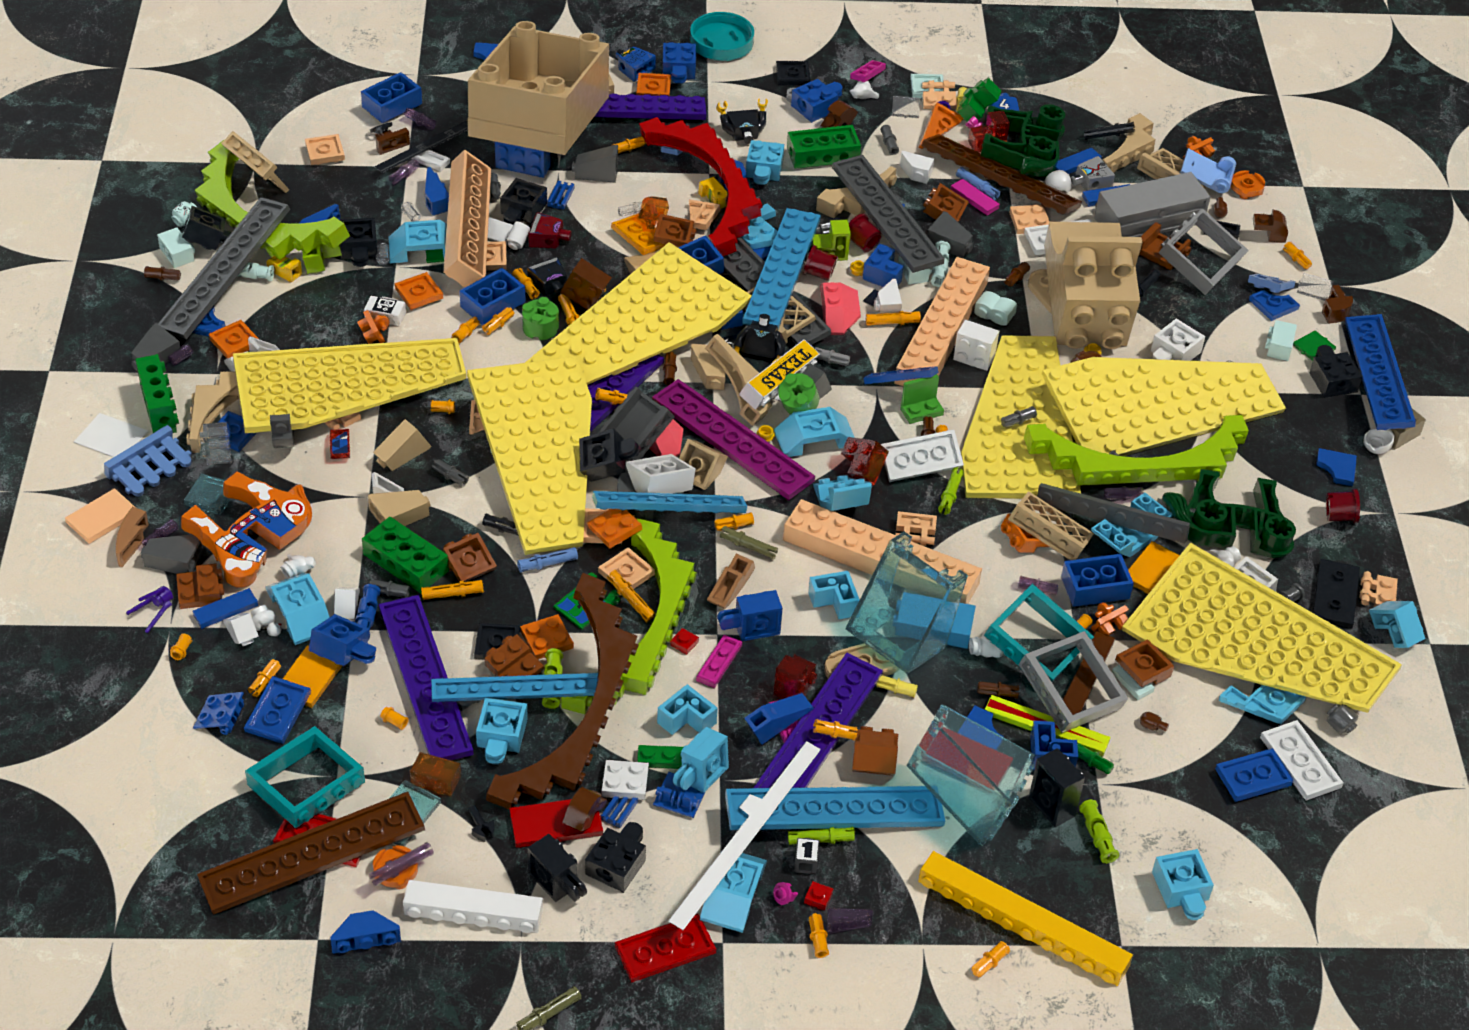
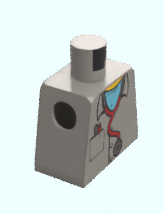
M1097 156L1079 164L1076 175L1071 177V182L1074 186L1081 184L1086 191L1113 187L1115 174Z

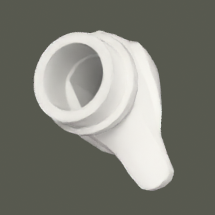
M858 81L856 86L850 90L854 98H879V94L872 90L869 81Z
M1235 546L1227 547L1225 550L1220 551L1214 549L1209 551V554L1232 567L1241 559V554Z
M288 554L289 560L285 561L280 568L288 579L314 568L316 561L311 556H291Z
M982 632L981 637L969 640L971 655L996 658L1003 655V652L984 636L985 632Z

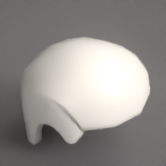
M1063 170L1053 171L1045 179V184L1059 191L1065 190L1068 193L1072 188L1070 176Z
M1371 429L1365 434L1363 443L1370 452L1384 454L1392 447L1394 434L1391 429Z

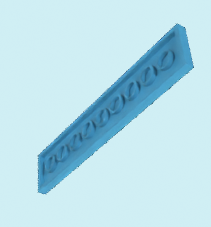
M786 209L744 314L743 324L751 325L753 320L759 321L760 314H768L770 316L769 324L778 325L779 330L819 225L821 215L796 209Z
M938 786L791 788L760 830L824 829L831 827H943L946 821ZM770 788L726 789L725 798L730 830H739L749 817L747 813L739 808L746 798L751 794L763 799Z

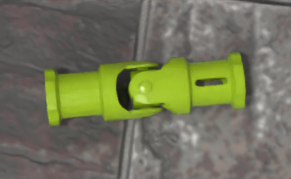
M556 648L547 650L545 653L547 663L544 666V675L562 674L561 660L564 654L561 650ZM559 697L542 699V705L549 709H555L561 703Z
M1092 799L1086 800L1079 805V810L1086 819V827L1093 838L1095 847L1100 851L1102 863H1112L1119 858L1120 854L1113 846V838L1108 832L1103 815L1099 814L1097 801Z

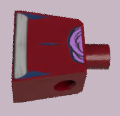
M537 212L528 233L529 247L558 248L560 240H571L572 231L563 229L562 219Z

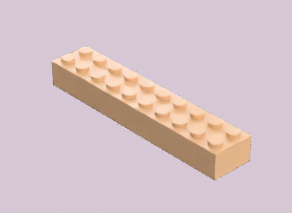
M466 150L462 151L451 162L443 272L463 287H467L486 277L491 168Z
M956 257L896 370L936 366L939 371L937 375H940L956 344L957 333L960 327L971 316L975 303L982 295L988 283L989 266ZM916 379L895 381L894 384L903 386L905 382Z
M802 499L784 524L783 541L924 596L969 604L980 584L982 568Z

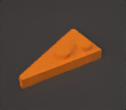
M937 102L933 107L918 148H925L922 146L924 139L937 134L943 135L961 123L963 120L962 116Z

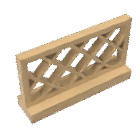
M234 131L221 143L263 179H269L285 193L289 191L286 185L274 173L278 167Z
M1162 148L1150 155L1147 153L1141 154L1137 169L1154 179H1160L1181 174L1177 170H1181L1184 160Z
M755 287L749 290L747 293L752 295ZM791 296L788 305L796 306V310L785 311L778 330L781 332L786 343L788 342V337L816 320L815 316L793 296ZM748 304L742 309L744 312H746ZM785 315H795V320L785 319ZM798 315H806L808 318L798 320ZM784 324L794 325L789 330L784 328Z
M1029 491L1016 505L1008 518L1009 521L1069 560H1076L1094 535V533Z

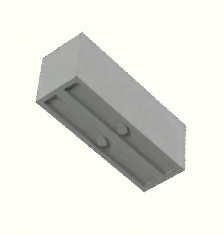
M1188 172L1100 191L1094 219L1099 223H1120L1122 237H1141L1155 222L1161 224L1160 233L1180 229L1179 226L1185 220L1189 222L1188 218L1193 212L1197 214L1202 208L1207 212L1211 197L1193 173Z

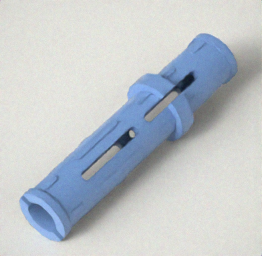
M963 167L957 170V177L964 179L993 200L998 199L1000 196V191L989 185V182L981 180Z
M572 547L544 555L536 554L534 557L517 560V566L520 573L533 569L541 570L542 567L577 560L578 553L576 548Z

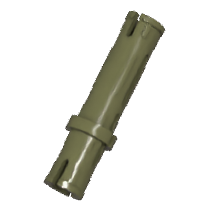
M727 526L722 528L724 532H720V538L734 542L738 547L743 546L773 560L776 557L774 553H778L777 547L745 535V532H737Z
M573 986L540 1008L536 1007L532 1010L531 1014L516 1022L517 1029L532 1030L539 1025L543 1026L549 1018L581 999L579 990Z

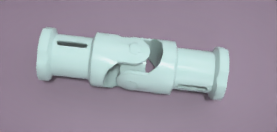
M939 241L935 245L945 258L944 264L932 267L933 276L931 283L937 287H941L948 273L950 244L944 241Z
M248 262L237 277L263 278L272 281L275 269L273 265L267 267L260 266L258 263Z

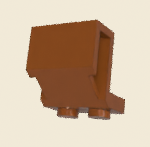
M861 726L856 732L852 772L895 776L899 734L894 733L893 729H882L881 732L873 731V727Z

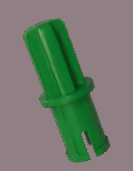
M1080 743L1077 745L1078 758L1087 762L1089 767L1094 766L1106 774L1112 772L1114 768L1112 762L1100 756L1097 751L1093 752Z

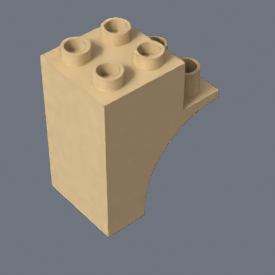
M1049 222L1044 248L1053 329L1057 345H1067L1073 349L1082 348L1091 343L1107 349L1127 346L1140 303L1135 266L1142 246V237H1122L1120 223Z

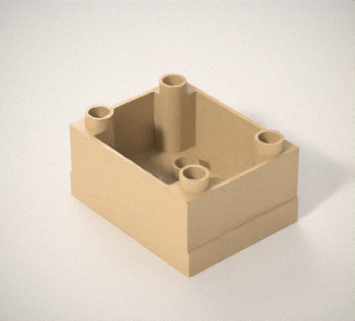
M518 22L468 79V136L565 155L609 98V43L599 42V36L594 33H584L577 38L536 30V25L533 22Z

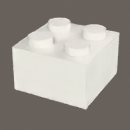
M965 320L957 333L953 360L988 371L996 354L999 331Z

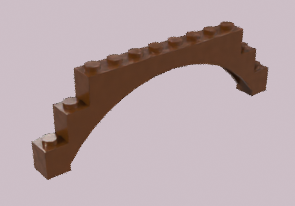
M582 573L573 599L579 601L590 622L598 655L596 691L586 715L573 734L547 757L517 772L503 776L495 774L487 792L486 801L510 810L513 803L517 804L521 792L543 800L545 794H550L554 783L573 791L577 784L581 786L585 777V773L582 772L584 766L589 767L593 758V754H590L591 749L598 746L601 738L598 735L600 728L605 729L609 719L606 713L608 710L612 711L616 699L613 696L616 691L620 692L624 683L621 677L623 673H628L631 662L628 661L630 655L635 656L639 644H636L637 635L619 629L623 619L620 616L622 609L603 601L607 590L604 589L605 581Z

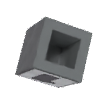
M797 838L794 872L816 875L819 840Z

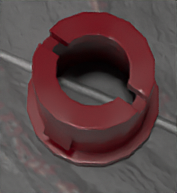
M859 214L848 223L851 233L850 241L855 243L862 251L869 252L880 242L882 232L869 222L867 215Z
M813 245L805 263L803 275L811 274L829 281L834 272L838 256L819 250L816 245Z
M1352 489L1351 492H1329L1326 494V516L1328 521H1353V523H1359L1360 498L1358 489Z

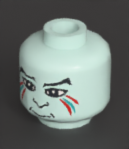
M181 202L172 210L171 218L178 227H184L191 206L196 207L192 202Z

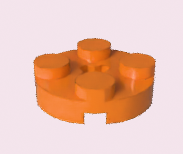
M1243 170L1233 175L1230 187L1235 193L1239 194L1240 198L1248 199L1249 197L1263 194L1265 180L1258 173L1253 175L1249 174V171Z
M399 845L393 846V849L386 850L385 848L379 851L373 860L374 878L387 887L405 888L408 881L413 880L418 872V863L414 852L407 847ZM396 864H399L400 868L392 869V867L390 866H395Z

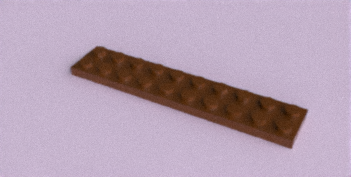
M937 134L924 139L922 142V146L927 148V151L937 153L943 159L952 160L958 166H965L973 173L982 174L985 179L994 180L1000 186L1011 188L1015 193H1022L1030 200L1041 202L1042 206L1051 207L1059 214L1065 215L1081 207L1082 201L1030 176L1022 175L1019 171L995 160L981 157V153L943 135Z
M407 791L198 873L197 876L214 915L425 830V826Z

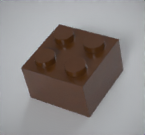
M581 258L572 270L560 293L588 310L599 301L612 277Z

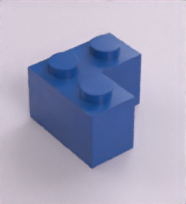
M879 244L864 263L863 280L884 287L892 279H896L899 286L902 282L904 265L894 262L895 249Z
M1033 721L1030 735L1032 770H1035L1037 758L1056 748L1067 755L1070 762L1076 767L1078 760L1077 740L1056 739L1055 722Z

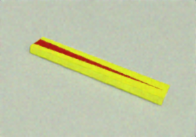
M991 695L985 708L986 711L993 713V718L1030 731L1032 730L1033 721L1054 722L1050 715ZM1055 723L1056 739L1077 740V745L1080 743L1093 752H1099L1100 756H1104L1110 741L1109 736L1081 726L1061 733Z

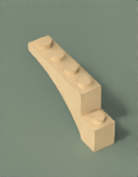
M1141 113L1129 118L1127 122H1134L1135 132L1128 133L1126 140L1119 149L1102 160L1112 172L1138 161L1141 154L1147 153L1150 155L1154 151L1156 139L1151 136L1154 123Z
M892 166L879 175L888 187L893 186L897 181V168ZM847 187L831 190L826 188L817 197L816 211L831 218H835L843 210L856 216L866 212Z
M716 334L705 349L717 360L728 375L739 400L741 409L739 414L753 426L766 416L773 405L768 402L764 407L761 405L754 409L739 395L747 382L757 376L759 372L720 335Z
M235 371L220 372V379L216 380V385H196L195 393H192V404L194 406H190V417L192 420L188 421L190 433H187V445H191L192 453H200L203 438L212 422L224 409L239 399Z

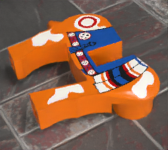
M237 471L223 482V495L227 498L249 504L253 507L252 510L245 513L227 531H224L197 505H194L181 516V524L185 532L196 536L213 553L216 561L220 562L224 570L226 582L234 587L242 588L251 585L256 580L257 572L262 564L265 565L267 555L265 547L247 536L248 529L281 550L307 529L312 520V508L301 484L295 485L286 492L276 489L265 482L251 479Z

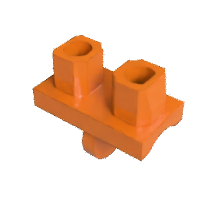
M1195 136L1188 138L1187 148L1200 155L1203 153L1206 158L1212 157L1215 153L1214 148L1211 146L1214 141L1211 137L1203 141Z
M368 310L364 311L365 318L357 323L362 332H365L363 335L368 344L376 340L384 343L385 340L380 330L385 331L389 326L388 317L377 315L374 320Z
M1099 604L1097 606L1098 612L1095 613V616L1099 619H1097L1095 625L1091 626L1093 632L1099 630L1100 633L1110 636L1116 631L1111 624L1114 622L1118 629L1122 630V626L1128 620L1126 612L1129 609L1124 605L1113 611V605Z

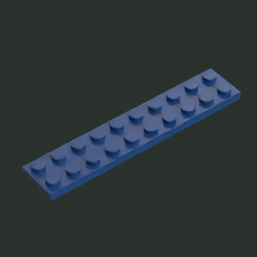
M1382 314L1345 317V324L1359 371L1363 376L1362 382L1376 429L1388 430L1415 427L1416 420Z

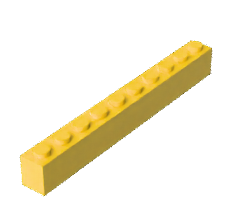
M932 851L920 869L918 882L926 888L933 889L945 898L960 903L964 908L979 913L985 919L1000 924L1004 929L1019 934L1025 940L1040 945L1044 950L1061 956L1065 961L1080 966L1086 972H1091L1101 977L1107 983L1119 986L1130 967L1133 954L935 851Z

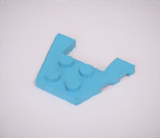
M768 203L761 208L762 216L749 220V234L741 236L752 249L772 246L778 232L765 221L776 216V210Z
M1231 685L1219 697V701L1278 724H1282L1306 700V696L1261 685L1250 697Z

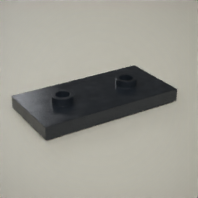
M1320 559L1313 608L1315 615L1333 625L1353 628L1360 567Z

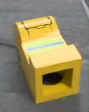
M714 177L699 182L698 194L701 197L706 196L712 203L720 204L721 209L727 206V191Z
M273 256L266 261L267 267L270 265L274 266V273L291 283L302 275L301 261L296 258L291 260L285 256L279 260Z

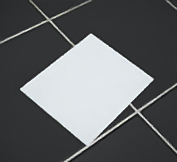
M99 413L77 437L74 443L115 457L138 443L148 430Z

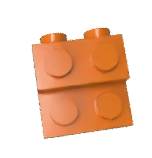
M1007 514L1001 524V531L1006 533L1010 539V545L1015 547L1018 552L1034 553L1037 547H1049L1009 521L1008 518L1011 514Z

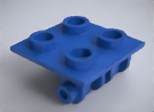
M244 693L209 695L193 728L219 727L222 734L227 735L230 733L240 715L241 709L244 707V700L242 699Z
M668 771L662 786L657 787V797L653 805L694 818L705 792L703 793L691 786L687 790L673 784L675 773Z

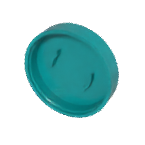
M730 12L707 13L698 17L692 23L690 43L696 44V52L706 58L721 61L734 60L745 56L752 50L754 45V27L750 21L738 14Z

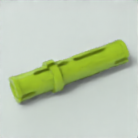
M958 467L953 468L947 487L941 495L942 501L938 507L941 514L944 508V515L949 514L952 504L956 501V493L964 474L961 468L959 473H957Z
M854 827L788 831V844H797V838H811L819 840V843L830 842V844L840 841H855Z

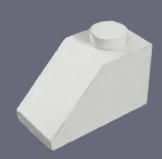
M902 150L900 167L911 180L927 184L933 172L934 159Z
M892 279L878 292L877 300H874V309L878 311V314L899 313L901 311L902 301L896 279Z
M239 613L223 619L224 625L236 644L241 643L242 646L253 643V638L258 637L250 613Z

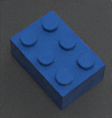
M400 72L362 90V108L381 123H384L421 105L422 90L419 85Z
M495 142L496 168L542 178L546 176L551 166L550 152Z
M503 268L459 291L460 307L472 317H477L481 325L486 324L493 318V315H498L507 307L514 309L525 303V286Z
M1121 554L1064 561L1061 579L1073 607L1130 599L1134 583Z

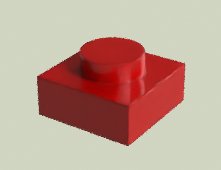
M684 628L670 640V646L686 655L699 643V637Z
M813 881L806 894L804 903L825 911L833 895V888Z

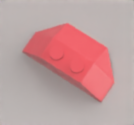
M841 282L821 283L820 292L824 323L831 329V335H844L861 317L858 290Z
M673 419L649 449L656 456L673 454L676 457L680 456L683 428Z

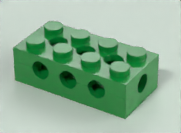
M853 125L789 131L787 135V150L794 169L832 165L834 162L861 154V144Z
M158 354L136 358L140 386L152 432L155 433L168 425L173 433H176V424H179L177 413H173L177 409L175 400H171L173 394L171 386H169L168 375L163 374L166 372L164 361L160 362Z
M390 516L362 538L363 555L420 594H422V587H430L449 572L447 554Z

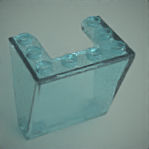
M904 531L889 541L846 626V630L902 671L909 674L946 648L968 575L961 570L957 571L955 576H949V570L946 568L940 572L912 554L914 547L910 544L912 536Z
M941 704L906 766L980 845L984 846L988 839L992 841L997 830L1002 826L1004 819H1007L1012 808L1018 802L1019 796L1016 794L1018 791L1022 792L1027 780L1024 777L1025 775L1029 776L1034 768V764L1031 762L1035 754Z

